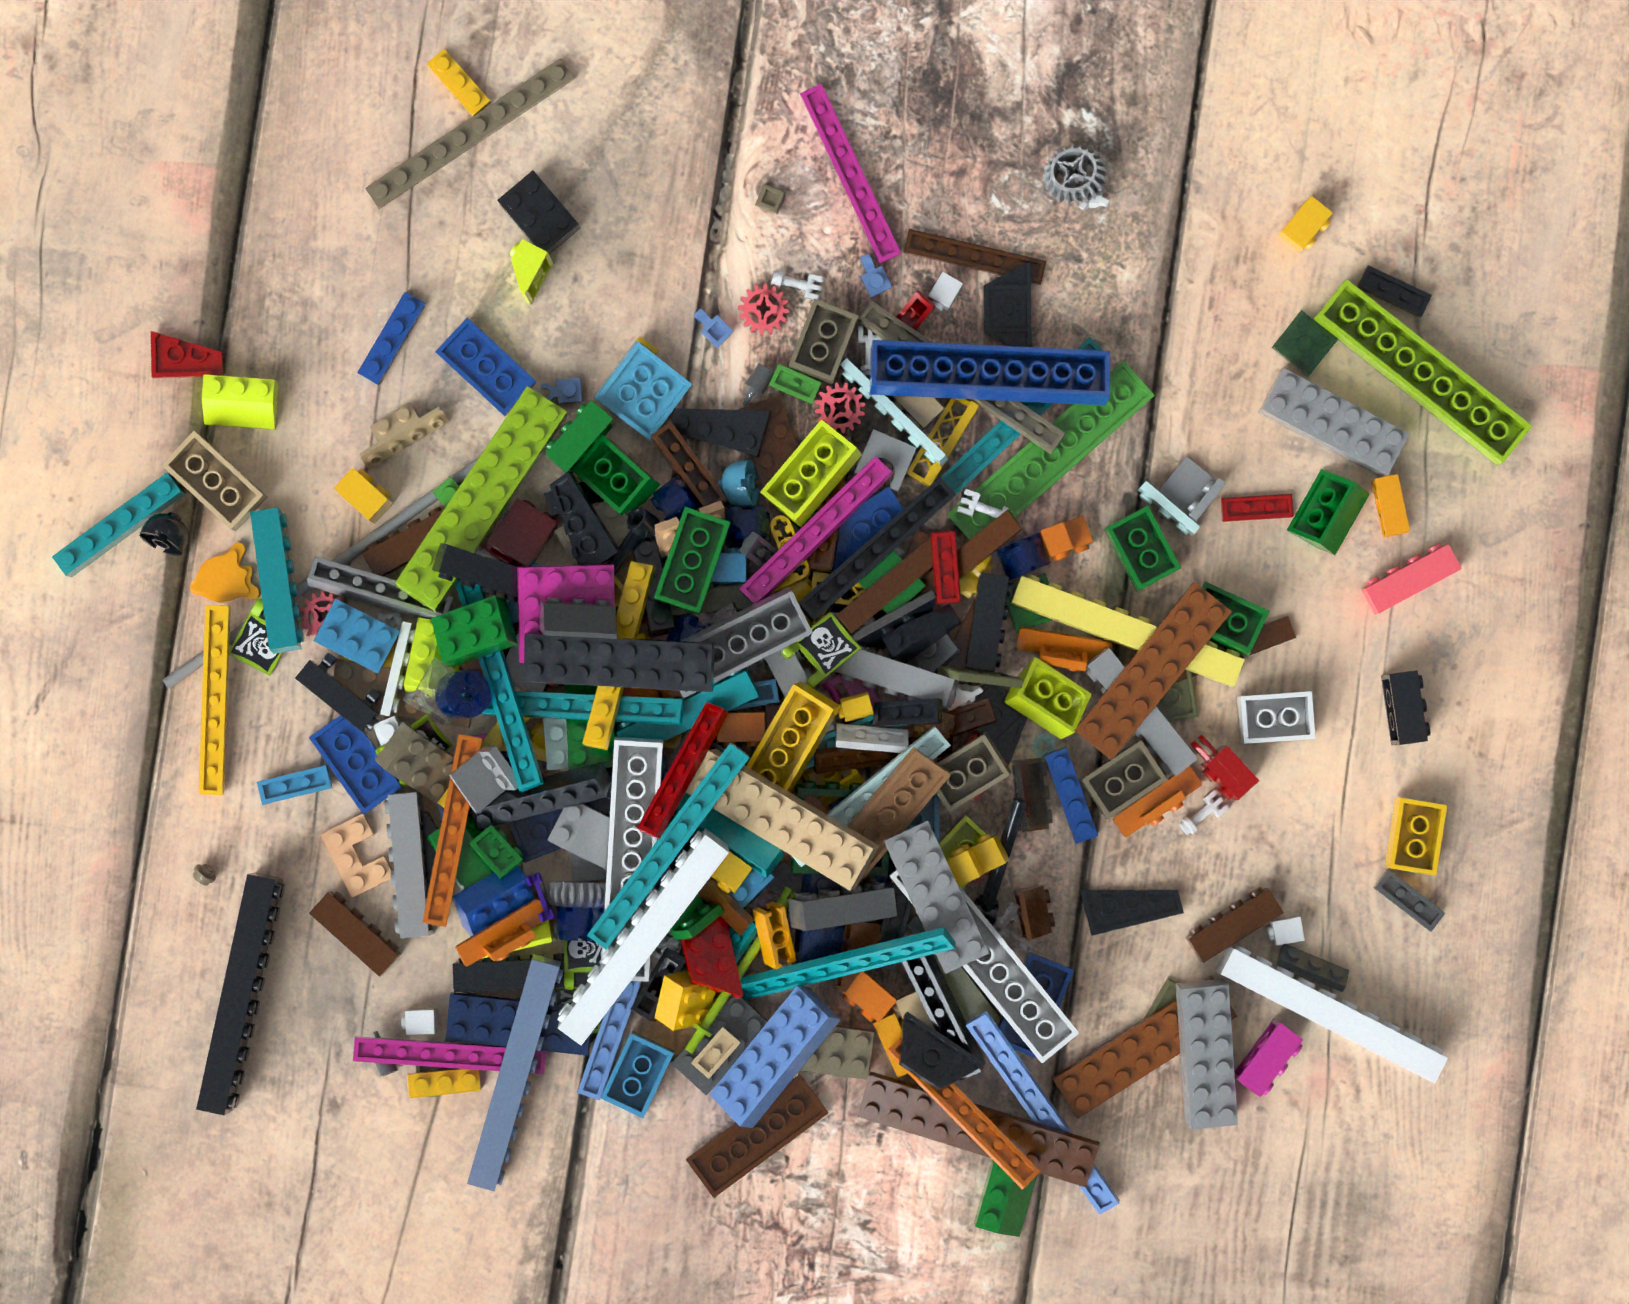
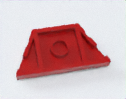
M721 916L716 918L695 937L681 939L691 984L701 987L706 986L710 990L719 993L720 991L733 994L735 998L743 996L728 925Z

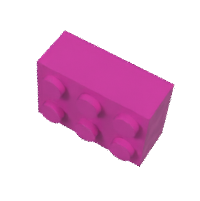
M1273 1019L1235 1069V1079L1259 1097L1263 1094L1267 1095L1274 1086L1272 1081L1277 1075L1281 1076L1288 1067L1287 1061L1290 1057H1295L1302 1049L1303 1045H1301L1303 1039L1281 1022Z

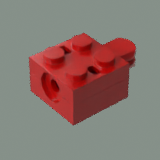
M1200 735L1198 740L1211 753L1209 756L1195 741L1191 743L1193 749L1204 759V762L1201 764L1204 770L1201 772L1210 782H1216L1220 786L1218 791L1226 799L1239 800L1259 782V779L1227 745L1220 746L1216 750L1203 735Z

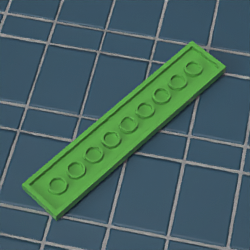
M1123 360L1110 372V397L1106 406L1073 404L1051 423L1066 433L1053 453L1049 454L1030 441L974 490V492L981 494L979 502L1000 510L1006 506L1016 518L1155 395ZM967 496L966 499L971 500L972 497ZM959 503L946 515L968 541L996 519L976 510L973 517L957 511L958 506L966 509L969 507L963 503Z

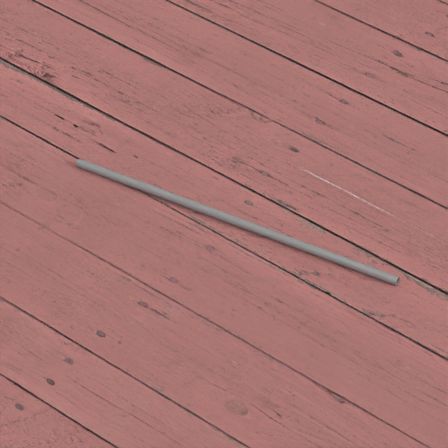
M478 458L451 476L458 486L462 484ZM431 490L334 558L332 562L342 565L348 564L365 552L366 546L373 542L381 541L388 534L398 529L439 499ZM308 577L297 584L298 596H294L295 600L313 588L307 586ZM264 609L259 615V617L265 619ZM244 622L230 632L229 647L235 641ZM204 651L163 679L165 685L170 689L202 667Z

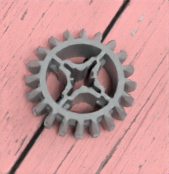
M1072 143L1070 149L1062 146L1061 153L1054 151L1055 158L1048 157L1049 165H1044L1045 174H1043L1046 190L1049 191L1052 198L1056 197L1059 203L1065 200L1068 206L1074 201L1075 205L1078 206L1080 200H1084L1087 204L1088 197L1096 199L1095 191L1102 192V184H1106L1105 176L1107 175V169L1105 168V161L1100 159L1101 156L1098 151L1094 152L1091 146L1085 150V146L1082 143L1076 148L1075 144ZM1088 164L1094 169L1092 177H1089L1086 173ZM1059 172H1061L1064 177V183L1062 185L1057 182V176Z
M552 881L548 884V903L551 906L605 907L606 882Z

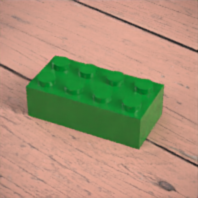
M684 507L654 599L701 614L731 522Z
M564 684L566 694L595 695L597 686ZM566 719L569 770L602 762L607 772L612 773L614 739L618 737L616 733L617 722H615L608 750L582 744L588 720Z

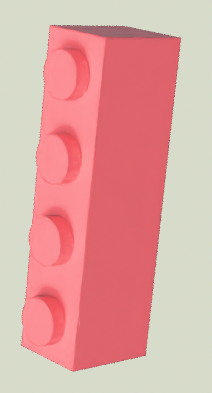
M1438 543L1427 549L1429 554L1422 558L1418 554L1407 560L1409 565L1401 569L1397 565L1386 571L1388 576L1381 580L1377 576L1365 582L1367 587L1362 589V592L1375 615L1461 570L1462 568L1449 544L1441 546Z

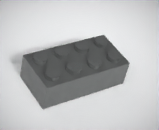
M869 881L863 883L864 887L857 886L851 891L841 886V890H832V888L819 889L818 894H810V892L795 893V898L788 899L791 927L809 931L896 917L894 888L885 886V883Z
M732 995L708 1029L712 1036L708 1037L705 1035L693 1054L685 1050L684 1047L671 1062L675 1068L705 1095L717 1085L769 1021L743 997L735 998ZM724 1027L741 1043L708 1079L691 1062L716 1033Z

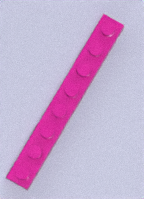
M822 84L800 93L802 101L879 264L901 255L900 249Z
M875 456L739 588L740 591L753 604L767 598L893 475L892 471Z
M355 1036L353 1061L500 1071L506 1047ZM535 1050L533 1059L538 1061L534 1074H544L546 1051Z

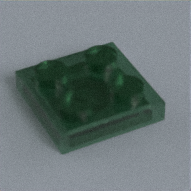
M1301 310L1271 348L1308 377L1337 342L1338 338Z

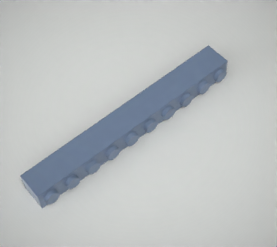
M533 954L467 1184L494 1192L497 1184L502 1185L505 1171L501 1170L502 1164L509 1161L512 1150L507 1148L509 1140H515L518 1127L514 1126L515 1119L522 1116L524 1104L520 1103L522 1095H528L531 1082L527 1081L529 1073L534 1074L538 1061L533 1059L535 1050H541L544 1037H541L540 1033L542 1028L547 1029L551 1016L546 1014L549 1005H554L557 992H553L555 983L560 984L564 971L559 969L561 961Z

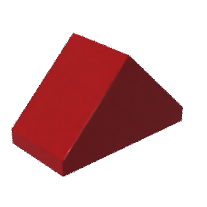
M917 290L896 318L916 331L933 313L935 305Z

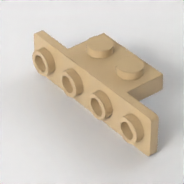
M408 403L370 426L378 443L361 452L359 457L367 469H371L413 443L420 441L435 430L440 429L449 420L440 407L419 418L412 404Z

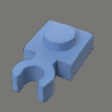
M580 378L557 380V387H553L550 384L541 385V389L550 390V395L545 397L550 401L558 398L559 404L583 402Z

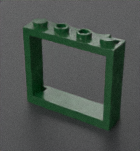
M802 781V784H796L795 796L804 801L805 795L848 797L863 783L852 782L849 786H840L839 782L832 781L826 782V785H816L815 781ZM888 850L881 857L880 862H877L866 876L888 877L890 855ZM791 856V870L793 873L821 874L806 864L801 867Z

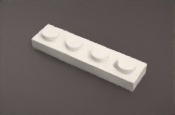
M402 621L381 715L392 717L393 712L397 713L400 699H396L398 689L402 690L404 686L405 676L402 675L404 666H408L410 653L407 651L409 643H413L415 634L412 623Z

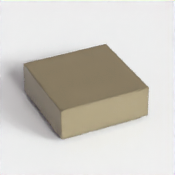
M764 183L755 206L777 215L786 192Z

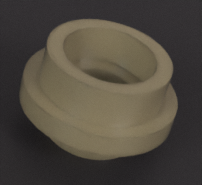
M197 864L195 866L193 877L196 881L205 886L215 881V871L207 864Z

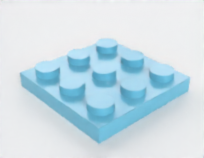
M635 341L593 398L650 441L649 437L659 430L692 384L641 343Z

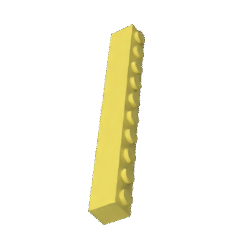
M1027 574L1026 577H1020L1010 603L1134 651L1140 649L1157 627L1150 624L1151 620L1139 615L1137 619L1128 616L1129 611L1118 607L1115 610L1106 607L1107 603L1097 599H1093V602L1085 600L1084 594L1073 590L1069 594L1061 591L1062 586L1052 582L1045 585L1039 582L1040 578L1031 574ZM1208 641L1185 670L1234 687L1245 659L1240 658V653L1230 649H1227L1226 652L1218 650L1217 644Z

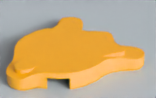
M237 542L233 544L226 554L214 556L206 560L199 568L196 578L190 584L191 592L195 595H202L217 603L229 602L238 597H247L252 600L257 599L260 591L251 582L253 568L241 565V560L246 552L245 546Z

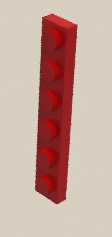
M708 702L705 703L637 827L641 832L657 839L661 838L728 715L725 709Z

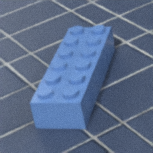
M796 986L709 1095L740 1127L753 1128L841 1019L810 988Z

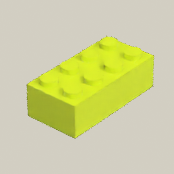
M821 419L760 493L793 522L802 527L862 454L857 447Z

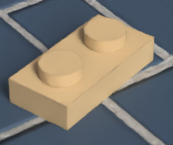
M722 1027L691 1064L709 1079L741 1042L726 1028Z

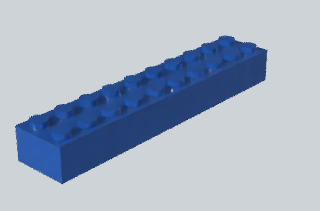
M873 340L870 354L869 395L1106 406L1110 397V351Z

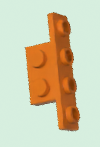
M1028 627L1019 628L1016 649L1039 653V659L1050 667L1067 668L1074 672L1079 670L1086 671L1087 661L1091 660L1107 646L1111 651L1113 647V642Z
M1188 766L1180 774L1174 775L1113 817L1112 820L1124 837L1130 836L1144 825L1151 823L1152 826H1155L1164 819V813L1169 810L1173 813L1184 805L1182 801L1186 799V796L1202 786V782L1191 766Z
M538 899L532 900L456 945L455 948L463 964L468 967L486 955L494 962L507 958L510 952L515 949L527 946L532 939L536 938L532 928L542 923L538 913L544 911Z

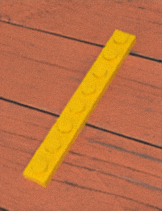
M630 562L616 615L617 638L637 639L656 569L653 565ZM597 686L582 744L608 750L624 687Z
M205 605L199 794L224 795L231 606Z

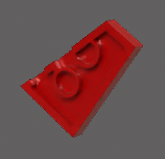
M150 331L151 378L203 377V375L224 376L223 352Z

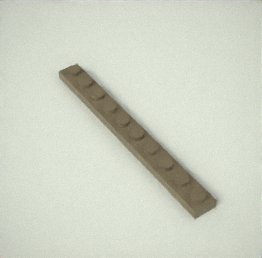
M558 59L366 187V191L379 209L573 81L574 77L562 59Z
M873 301L870 302L858 318V322L883 340L933 343ZM971 399L1049 454L1053 453L1066 434L1019 401Z

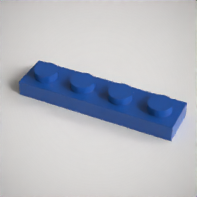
M404 292L358 370V374L377 385L381 383L425 308L426 304Z
M1065 746L1044 754L1074 842L1077 844L1098 836L1067 747Z

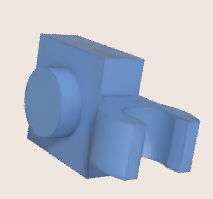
M869 253L860 257V261L866 271L860 277L870 298L892 288L883 267L880 266L875 269Z
M701 308L694 314V317L705 326L701 333L717 349L734 332L718 315L711 319Z

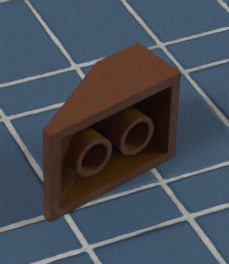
M1043 885L1014 890L1022 936L1026 940H1031L1052 933L1051 927L1055 926L1053 912L1048 913L1047 904L1051 903L1049 890H1044Z

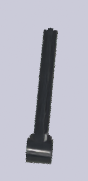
M636 507L629 513L627 529L630 531L618 547L621 552L612 557L607 563L614 565V576L640 538L645 540V538L655 535V524L660 523V520L643 507Z
M1020 797L1013 798L1000 839L1008 858H1010L1027 805V801ZM1008 862L990 870L983 895H979L978 898L976 897L974 902L992 926H994L999 909V902L996 898Z

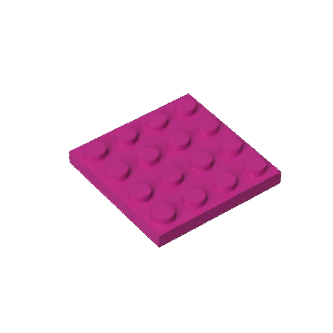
M613 564L517 567L519 662L524 663L525 633H542L539 630L541 600L547 601V597L562 598L561 601L571 602V598L586 599L585 603H595V599L609 600V604L615 606Z

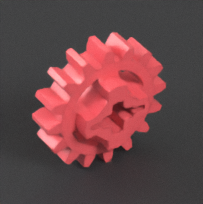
M765 283L763 289H759L757 284L755 285L754 292L747 289L748 297L741 296L740 298L744 305L738 306V310L744 311V313L739 315V319H746L743 326L745 328L749 325L752 326L751 333L758 329L760 336H763L764 330H768V333L772 335V328L774 327L777 330H781L779 323L787 322L783 314H789V310L784 308L788 304V300H781L784 293L776 294V286L768 290ZM760 295V299L757 302L750 303L754 297ZM769 296L773 297L779 306L773 305L769 301ZM765 300V305L770 311H766L762 320L761 312L757 309L762 307ZM748 313L757 317L758 324L751 320ZM772 316L777 317L775 321L767 324V320Z
M838 382L835 383V389L826 386L827 393H819L822 400L815 401V404L820 406L819 409L815 410V414H821L818 422L822 419L829 426L833 427L835 431L841 429L842 434H845V428L848 427L851 431H854L853 424H861L858 417L865 416V413L860 411V408L866 407L865 403H859V400L863 397L862 394L855 395L856 387L848 390V383H845L843 388L839 387ZM836 393H845L842 398L831 396ZM852 400L856 404L855 414L850 410L849 406ZM845 402L844 409L846 412H839L835 415V405H841ZM825 403L831 408L828 418L824 412ZM843 418L849 421L844 424L835 423L838 419Z
M321 591L320 597L313 593L312 601L304 600L307 607L300 608V611L304 612V616H301V619L298 620L305 622L301 628L309 630L307 632L308 637L314 634L316 637L323 621L321 622L322 616L318 611L328 613L335 600V594L330 593L327 597L325 591ZM342 597L337 598L338 600L343 601ZM322 601L331 602L326 607L317 605V603ZM310 612H312L314 616V621L312 623H310Z

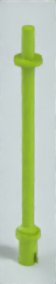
M788 887L784 888L776 902L785 906L786 915H788L787 911L789 909L787 897L792 891ZM793 891L789 898H795L796 892ZM758 936L737 967L740 980L761 949ZM722 991L700 1025L693 1024V1027L697 1030L685 1047V1050L693 1054L705 1035L708 1037L712 1036L708 1029L730 997V993Z

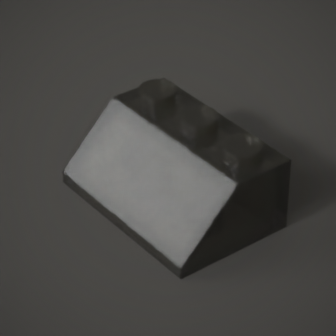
M1041 758L1012 761L1015 798L1020 797L1027 801L1019 831L1028 832L1049 829V824L1053 823L1051 809H1047L1046 800H1050L1049 786H1044L1043 776H1047L1046 762H1042Z

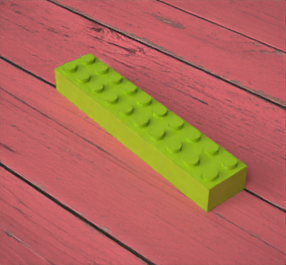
M1345 279L1313 318L1316 323L1497 466L1505 462L1532 428L1531 424L1349 280Z
M527 386L396 580L395 585L397 588L437 613L459 580L453 577L452 581L439 578V572L432 570L440 543L477 553L545 451L546 446L566 420L567 411Z

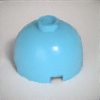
M740 460L733 462L726 467L722 479L718 482V487L726 496V500L734 506L751 507L756 506L758 503L759 487L755 489L754 479H758V475L753 461Z

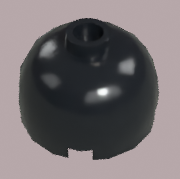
M173 512L168 514L159 513L150 517L143 525L139 535L151 547L156 548L158 545L165 548L164 553L173 556H181L189 541V532L186 525L181 521L182 518Z

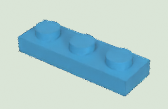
M327 765L257 782L262 805L333 788Z

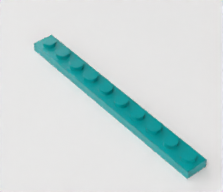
M1091 337L1077 348L1078 350L1103 351ZM1020 402L1039 416L1053 404ZM1003 421L998 422L947 470L941 478L957 495L1021 434Z
M461 579L457 581L456 588L462 607L486 599L485 592L482 591L483 586L475 584L474 588L461 585ZM503 650L478 658L519 791L524 792L544 784Z
M454 688L451 704L452 713L496 716L488 690ZM516 691L523 717L589 720L595 695ZM622 696L615 722L682 725L685 701L683 699Z
M730 742L663 832L661 838L657 840L587 934L588 937L607 950L751 756Z
M945 927L788 965L777 970H768L748 975L740 980L743 991L742 997L748 1000L793 989L796 986H805L955 949L956 941Z

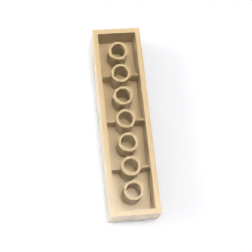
M716 748L708 750L686 793L692 795L723 752ZM745 765L713 806V809L850 891L858 886L879 848V845Z

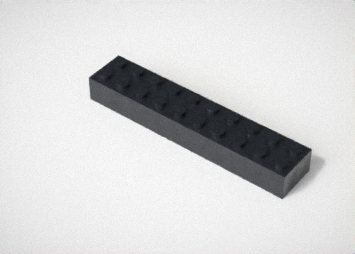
M256 872L247 874L196 1110L225 1116L238 1106L240 1094H237L239 1084L242 1085L245 1071L242 1070L243 1061L248 1060L250 1047H247L248 1038H252L255 1024H252L253 1015H257L260 1006L257 996L258 992L263 990L265 977H262L263 969L268 967L270 954H267L269 944H273L275 931L272 930V927L280 914V907H277V904L285 891V884H282L283 878Z

